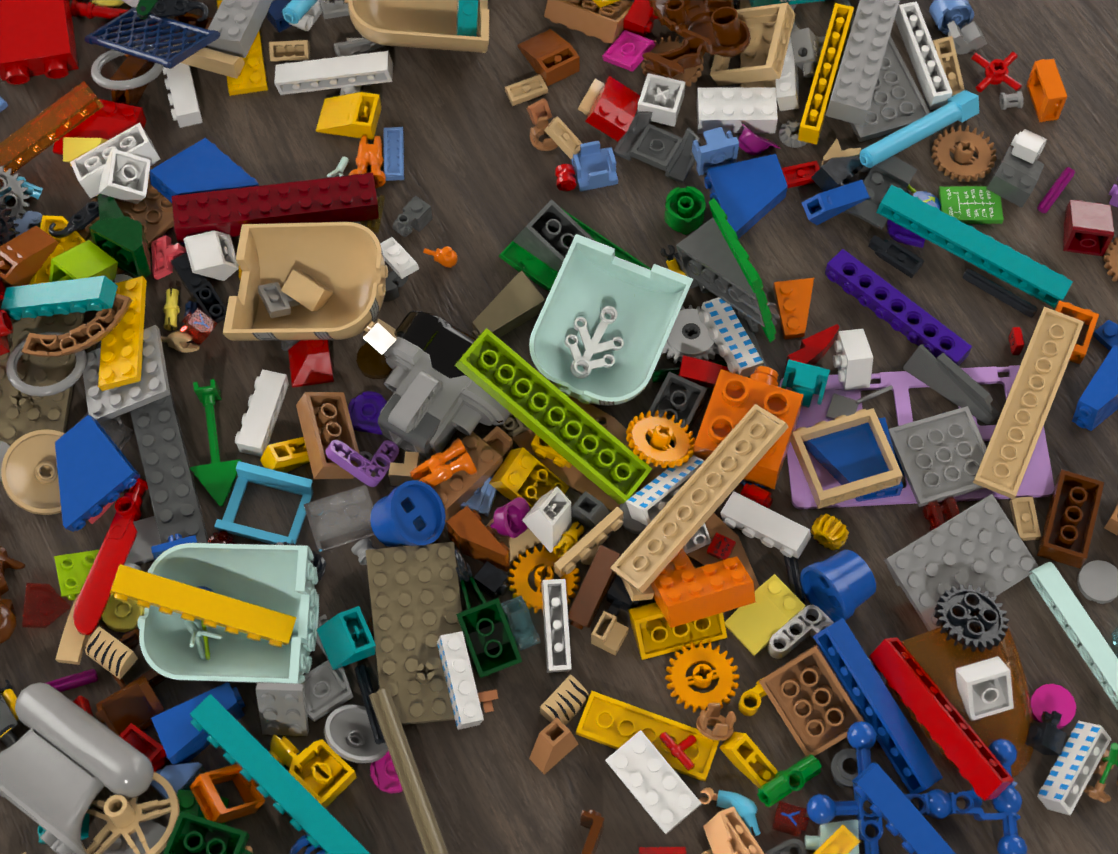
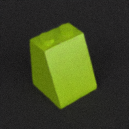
M87 240L51 259L49 282L106 276L113 281L116 278L118 262L93 242Z

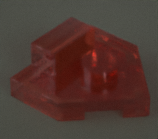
M26 583L22 627L46 628L68 611L70 605L55 592L50 584Z

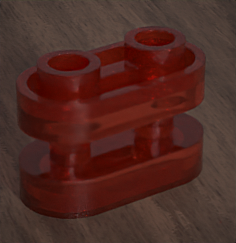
M954 497L944 498L941 506L936 500L928 502V505L923 507L924 517L926 520H929L931 526L930 531L945 523L943 514L946 521L960 514Z

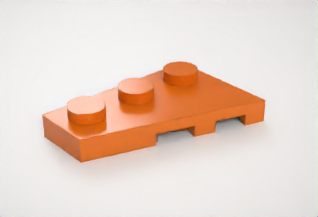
M814 278L774 282L773 287L784 339L805 336Z

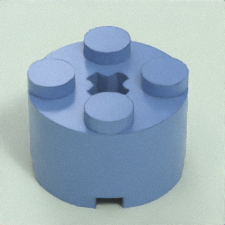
M934 0L929 9L936 26L944 34L950 32L947 26L950 22L955 21L961 29L966 23L970 24L974 17V11L968 0Z

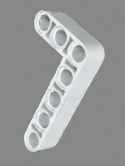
M808 605L772 635L768 645V653L773 658L781 659L809 635L813 638L815 634L834 622L819 607ZM813 615L816 621H809L806 616ZM797 629L800 634L793 635L790 630ZM779 642L783 644L784 648L777 649L773 644ZM876 670L877 673L879 674L880 678L882 679V681H883L884 684H885V683H886V678L884 677V675H883L881 672H879L878 670Z

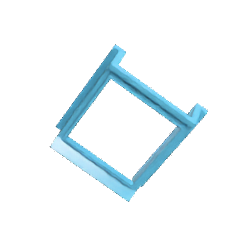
M238 461L236 466L237 481L223 519H217L214 527L219 530V533L226 532L269 544L277 542L296 544L313 496V480ZM248 482L303 495L288 537L234 523Z

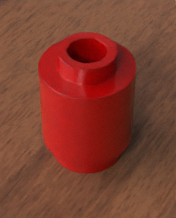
M746 483L740 495L768 509L773 502L771 493L755 484L750 485Z

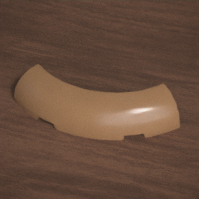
M116 293L112 308L98 311L93 320L70 330V333L63 335H41L29 332L21 352L38 357H61L85 350L105 338L120 323L128 311L132 300L130 297Z

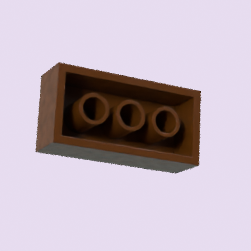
M1061 470L1055 480V488L1051 496L1037 556L1081 568L1087 559L1105 482Z

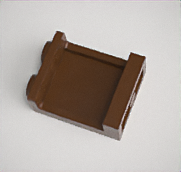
M143 676L96 704L98 712L95 715L102 724L106 723L108 728L119 736L130 723L141 731L153 724L151 718L165 712V709L146 677Z
M590 809L588 812L582 810L580 825L590 829L581 854H595L604 830L605 818L601 817L599 812Z

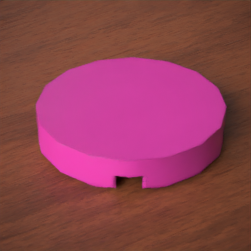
M1046 684L1035 690L1030 698L1029 709L1031 716L1039 723H1042L1043 711L1052 714V711L1060 713L1062 717L1056 728L1061 729L1069 724L1075 716L1076 703L1074 697L1064 687L1056 684Z
M388 750L385 756L371 763V778L375 786L381 791L390 794L400 793L403 790Z

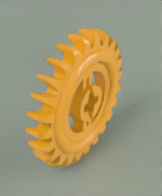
M649 410L646 417L641 412L639 418L635 416L629 422L626 430L628 446L633 449L632 452L635 455L639 454L640 460L646 459L647 464L652 462L655 467L661 465L662 468H666L668 465L670 468H674L675 465L682 466L683 463L688 462L689 458L693 456L695 438L691 439L693 431L686 433L688 425L681 428L682 419L674 423L675 415L668 420L667 412L661 418L657 410L654 417H652ZM646 434H648L651 437L649 442L650 445L646 440ZM671 438L673 439L675 444L674 448H672V446L669 444Z
M544 545L541 552L534 546L533 554L526 549V558L519 554L518 559L520 563L513 561L515 569H509V573L514 577H508L509 583L513 585L509 586V590L516 591L513 593V598H520L518 601L519 605L526 603V610L534 607V613H537L539 609H542L543 613L542 592H540L541 579L545 576L546 569L547 577L545 580L554 579L552 568L554 569V563L561 558L558 557L561 550L555 555L553 551L551 553L548 552ZM535 568L537 569L534 572V584L537 592L533 591L528 583V577ZM575 568L569 574L565 573L560 578L566 579L567 605L570 604L569 598L576 597L573 591L579 590V585L575 584L580 581V577L575 576L579 573L578 568Z
M702 641L699 642L698 648L691 642L690 650L682 646L683 654L675 651L677 660L669 659L673 667H666V671L671 674L665 676V679L671 682L667 684V689H674L670 696H678L677 704L685 702L684 709L692 706L694 713L698 708L706 711L709 703H720V709H722V701L728 704L730 703L728 696H735L736 693L732 689L738 688L739 684L733 681L739 679V674L732 673L737 671L738 666H730L734 658L725 659L728 651L726 650L720 654V645L712 650L711 642L708 643L706 648H704ZM705 663L697 665L693 670L692 676L686 677V672L692 665ZM699 673H702L703 676H706V679H703L702 676H699ZM719 679L717 686L707 693H699L689 687L694 685L696 688L706 689L711 685L712 680Z

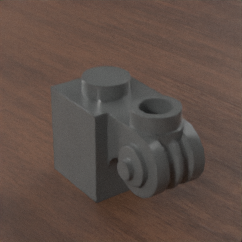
M415 196L403 208V213L394 221L392 229L403 237L411 234L413 228L420 232L432 220L431 206Z

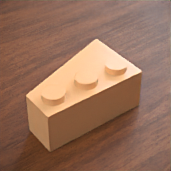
M734 806L720 811L703 826L713 854H764Z

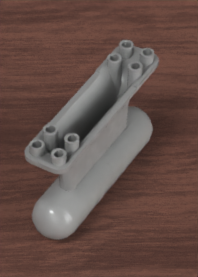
M42 682L31 684L21 690L15 704L17 717L30 729L16 743L0 752V796L5 797L46 830L40 838L56 854H87L82 846L81 827L85 814L98 793L105 786L114 794L122 795L127 799L137 797L150 786L153 780L154 769L147 756L54 687Z

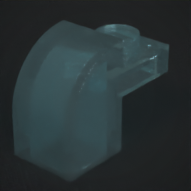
M522 595L501 603L519 650L521 651L541 643Z

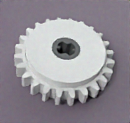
M689 305V309H685L684 306L681 307L662 353L668 352L667 359L674 358V364L678 361L681 362L683 355L708 361L709 358L714 360L715 354H719L717 345L709 337L705 324L699 319L700 306L696 309H693L692 305Z

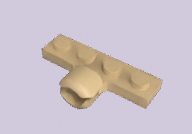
M616 507L554 563V572L561 578L565 573H571L579 560H581L582 564L591 565L599 546L605 542L608 537L607 535L612 530L617 531L622 526L624 512L619 507Z

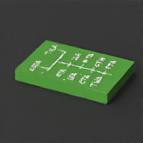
M987 186L939 187L941 211L949 216L956 217L964 224H1002L1004 220L1001 196L986 189Z

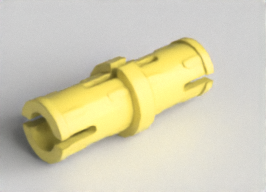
M172 288V294L171 289L166 290V305L163 307L165 313L164 328L170 331L171 326H173V330L177 329V315L180 313L178 306L179 290Z

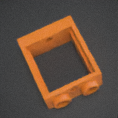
M1041 59L1035 61L1026 86L1039 122L1058 120L1068 96L1055 60Z
M1059 300L1055 311L1084 321V324L1089 325L1082 346L1075 344L1069 361L1081 364L1089 347L1099 314Z
M238 764L199 774L190 785V789L207 820L224 823L256 813L265 802L264 797L256 789L258 787L253 779L250 781L246 780L240 773L242 768ZM233 780L245 804L226 809L214 785Z

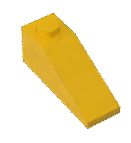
M304 437L267 445L260 459L263 467L287 473L308 463L309 457Z
M733 732L732 736L719 747L732 764L758 788L775 778L778 773L777 769L746 733Z

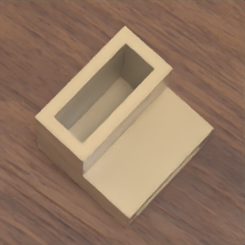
M406 451L404 464L390 462L389 479L391 486H399L406 481L413 480L410 472L421 464L419 452Z
M604 611L591 634V644L616 656L628 634L629 628L616 622V616Z

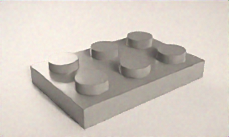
M257 682L256 695L262 734L308 736L309 725L304 684Z

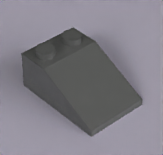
M1009 146L986 189L1022 208L1031 195L1045 164L1037 160L1032 164L1011 154L1013 147Z
M669 372L650 408L651 416L654 417L657 410L661 418L667 412L668 420L675 415L674 423L682 419L681 428L688 425V432L708 398L707 388Z

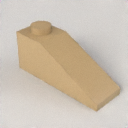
M949 36L933 40L936 52L953 92L952 96L965 89L953 37Z

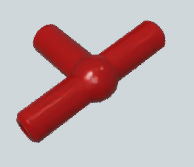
M667 732L661 733L659 738L668 747L672 756L676 757L687 770H692L695 764L684 751L697 742L695 736L690 735L677 745Z

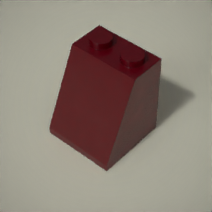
M1070 200L1065 210L1063 251L1104 256L1114 236L1111 205Z

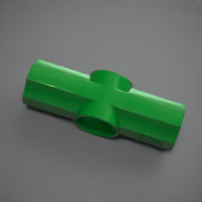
M807 755L788 769L779 771L775 778L758 788L757 795L760 801L766 807H771L791 792L801 790L806 782L821 773L822 766L819 760L813 755Z

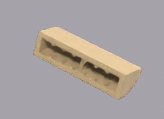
M205 47L181 62L238 79L245 64L241 57Z

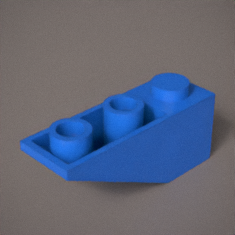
M859 180L819 193L802 202L808 220L819 225L869 199L870 196L863 180Z

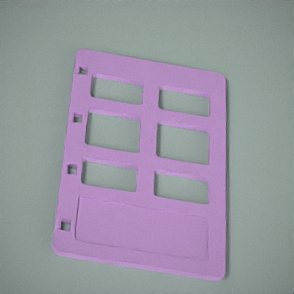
M1020 365L961 369L979 385L1002 384L1004 386L1005 398L1007 399ZM906 371L871 374V379L880 378V384H870V388L845 390L843 383L838 380V374L829 375L821 405L817 404L819 395L813 394L810 407L801 406L795 430L800 427L814 426L820 421L828 422L834 420L826 417L834 393L858 400L861 398L860 392L863 390H881L890 385L893 386L891 390L894 396L897 425L911 423L913 418L908 389L929 386ZM997 372H1009V377H998ZM781 379L779 387L782 386L783 379ZM862 403L858 405L857 411L862 409ZM973 416L983 441H990L996 425L980 426L977 424L976 417ZM1044 426L1015 498L1048 497L1054 491L1055 487ZM790 442L786 455L792 505L797 509H817L813 495ZM808 452L823 491L841 486ZM905 476L906 487L902 489L899 496L860 502L853 498L823 508L916 504L917 502ZM983 488L939 502L982 500L993 494L995 499L1011 498Z

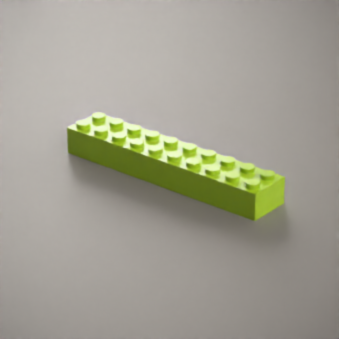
M487 328L455 364L460 371L619 505L625 503L651 472L652 468L648 464L640 460L628 447Z

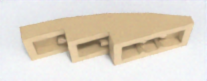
M77 594L56 655V661L60 663L80 665L84 646L89 641L90 634H80L74 625L73 612L79 594Z

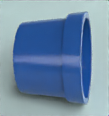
M418 480L406 481L392 490L389 495L375 503L370 516L371 527L376 538L388 547L427 545L437 540L443 532L445 526L444 505L437 492L428 484Z
M847 549L822 562H815L803 568L800 574L801 586L809 603L819 607L834 623L842 618L846 622L853 615L854 610L876 592V581L867 563L858 554Z

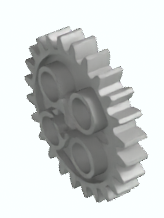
M1 165L0 179L3 180L4 187L0 189V192L8 187H11L12 190L0 197V204H6V196H13L16 200L15 205L9 206L6 204V209L12 210L10 216L22 219L19 214L27 212L23 209V206H29V203L24 201V199L30 197V195L24 194L28 187L21 186L25 180H17L19 173L12 176V169L10 168L5 172L4 166Z

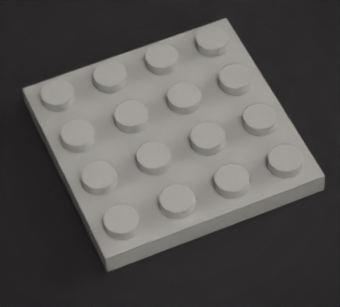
M156 325L144 329L141 381L102 391L98 387L101 347L86 353L87 363L83 372L88 414L99 423L171 395L160 329Z
M968 406L888 429L892 445L919 507L984 488L974 484L973 481L987 448Z

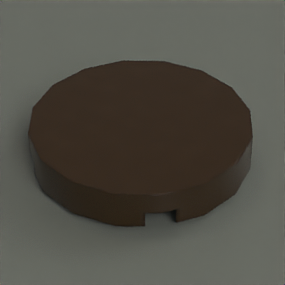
M368 342L360 347L356 361L359 370L364 376L371 379H383L391 374L393 369L387 364L384 353L381 355Z

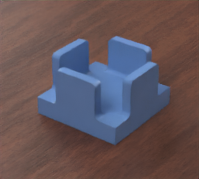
M722 127L704 131L703 136L707 143L704 146H699L697 140L693 141L692 153L697 163L696 170L698 175L707 174V169L737 162L739 141L737 137H733L731 131H727L726 135Z
M599 141L581 144L580 153L573 155L571 163L575 168V177L579 191L618 184L616 160L612 147L600 149Z

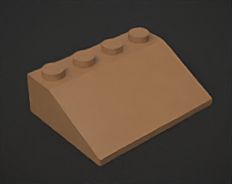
M547 0L544 17L550 19L553 23L566 25L571 30H579L587 36L599 38L602 42L614 43L623 32L624 18L633 2L620 0L600 8L592 0Z
M818 644L759 680V683L805 756H816L846 738L848 729L853 723L858 721L866 722Z

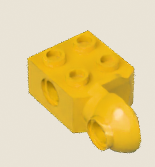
M274 734L271 739V750L269 753L282 766L286 765L289 768V773L325 809L357 778L355 771L323 739L314 741L298 756L296 754L299 751L286 737L283 736L280 739Z

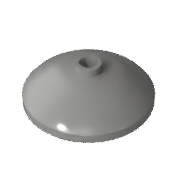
M341 706L328 716L324 726V735L331 749L342 758L356 763H371L381 759L388 752L386 742L381 744L375 743L364 706Z

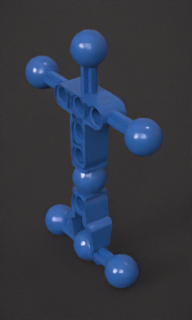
M864 721L853 723L847 732L849 744L856 749L858 775L871 764L870 748L874 746L877 736L873 726ZM1007 739L994 740L988 748L1011 775V765L1014 764L1017 758V750ZM1015 781L997 798L992 799L994 809L998 813H984L981 808L982 800L975 793L974 787H971V791L955 794L954 792L947 793L941 789H933L924 794H904L910 801L911 799L918 801V811L923 816L928 815L934 819H942L951 814L973 815L978 821L1002 820L1004 836L998 842V854H1027V845L1022 837L1018 836L1016 820L1022 818L1017 813L1022 806V798L1015 789V786L1018 784ZM855 791V801H833L824 794L814 795L810 798L806 810L813 822L823 825L832 821L835 816L856 815L859 838L864 841L865 854H879L878 840L883 834V817L878 818L873 812L868 814L864 811L863 803L868 801L866 798L864 800L861 799ZM958 797H962L965 800L964 809H960L957 806L956 800ZM867 825H871L875 829V835L872 838L868 837L865 833Z

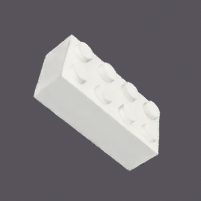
M776 87L698 88L696 98L697 134H703L704 131L719 127L723 128L724 133L727 131L742 133L744 129L742 123L754 133H775L778 120Z
M140 123L70 162L79 183L90 199L99 195L101 175L113 148L150 159V166L160 160L151 139Z
M641 730L605 760L665 834H668L702 805Z

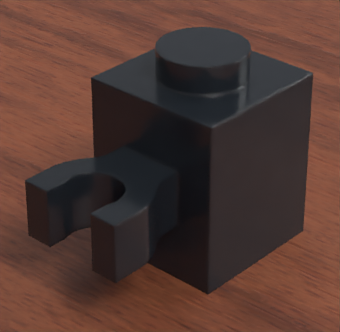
M620 576L616 577L607 593V601L612 603L607 612L617 617L621 609L629 612L628 609L638 607L641 600H631Z
M1043 711L1042 723L1030 724L1025 744L1043 755H1061L1067 733L1056 727L1062 715L1056 711H1052V714Z

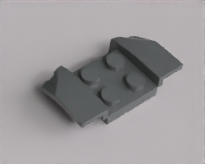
M637 112L628 131L613 150V154L629 161L634 157L666 171V177L683 183L696 161L692 153L693 141L697 140L700 146V138L689 127L683 138L650 125L653 112Z
M894 156L871 168L863 166L860 169L861 172H869L864 180V184L870 198L843 213L854 215L882 230L888 220L876 213L882 199L891 185L905 191L917 171L913 166Z

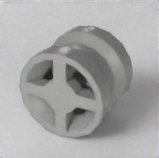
M364 538L358 541L351 550L354 555L359 557V563L366 565L365 551L376 548L372 547L370 538Z

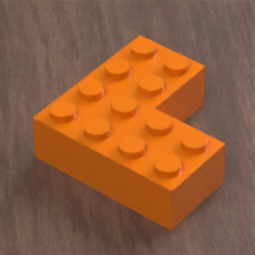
M682 548L650 584L654 591L653 598L670 628L756 603L754 582L737 556L695 568Z

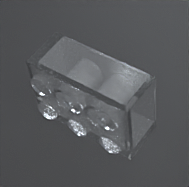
M367 485L304 504L318 552L375 535L370 522L373 504Z

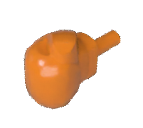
M448 246L443 249L437 248L436 252L426 248L423 251L425 254L434 256V261L444 267L451 268L458 261L457 253Z

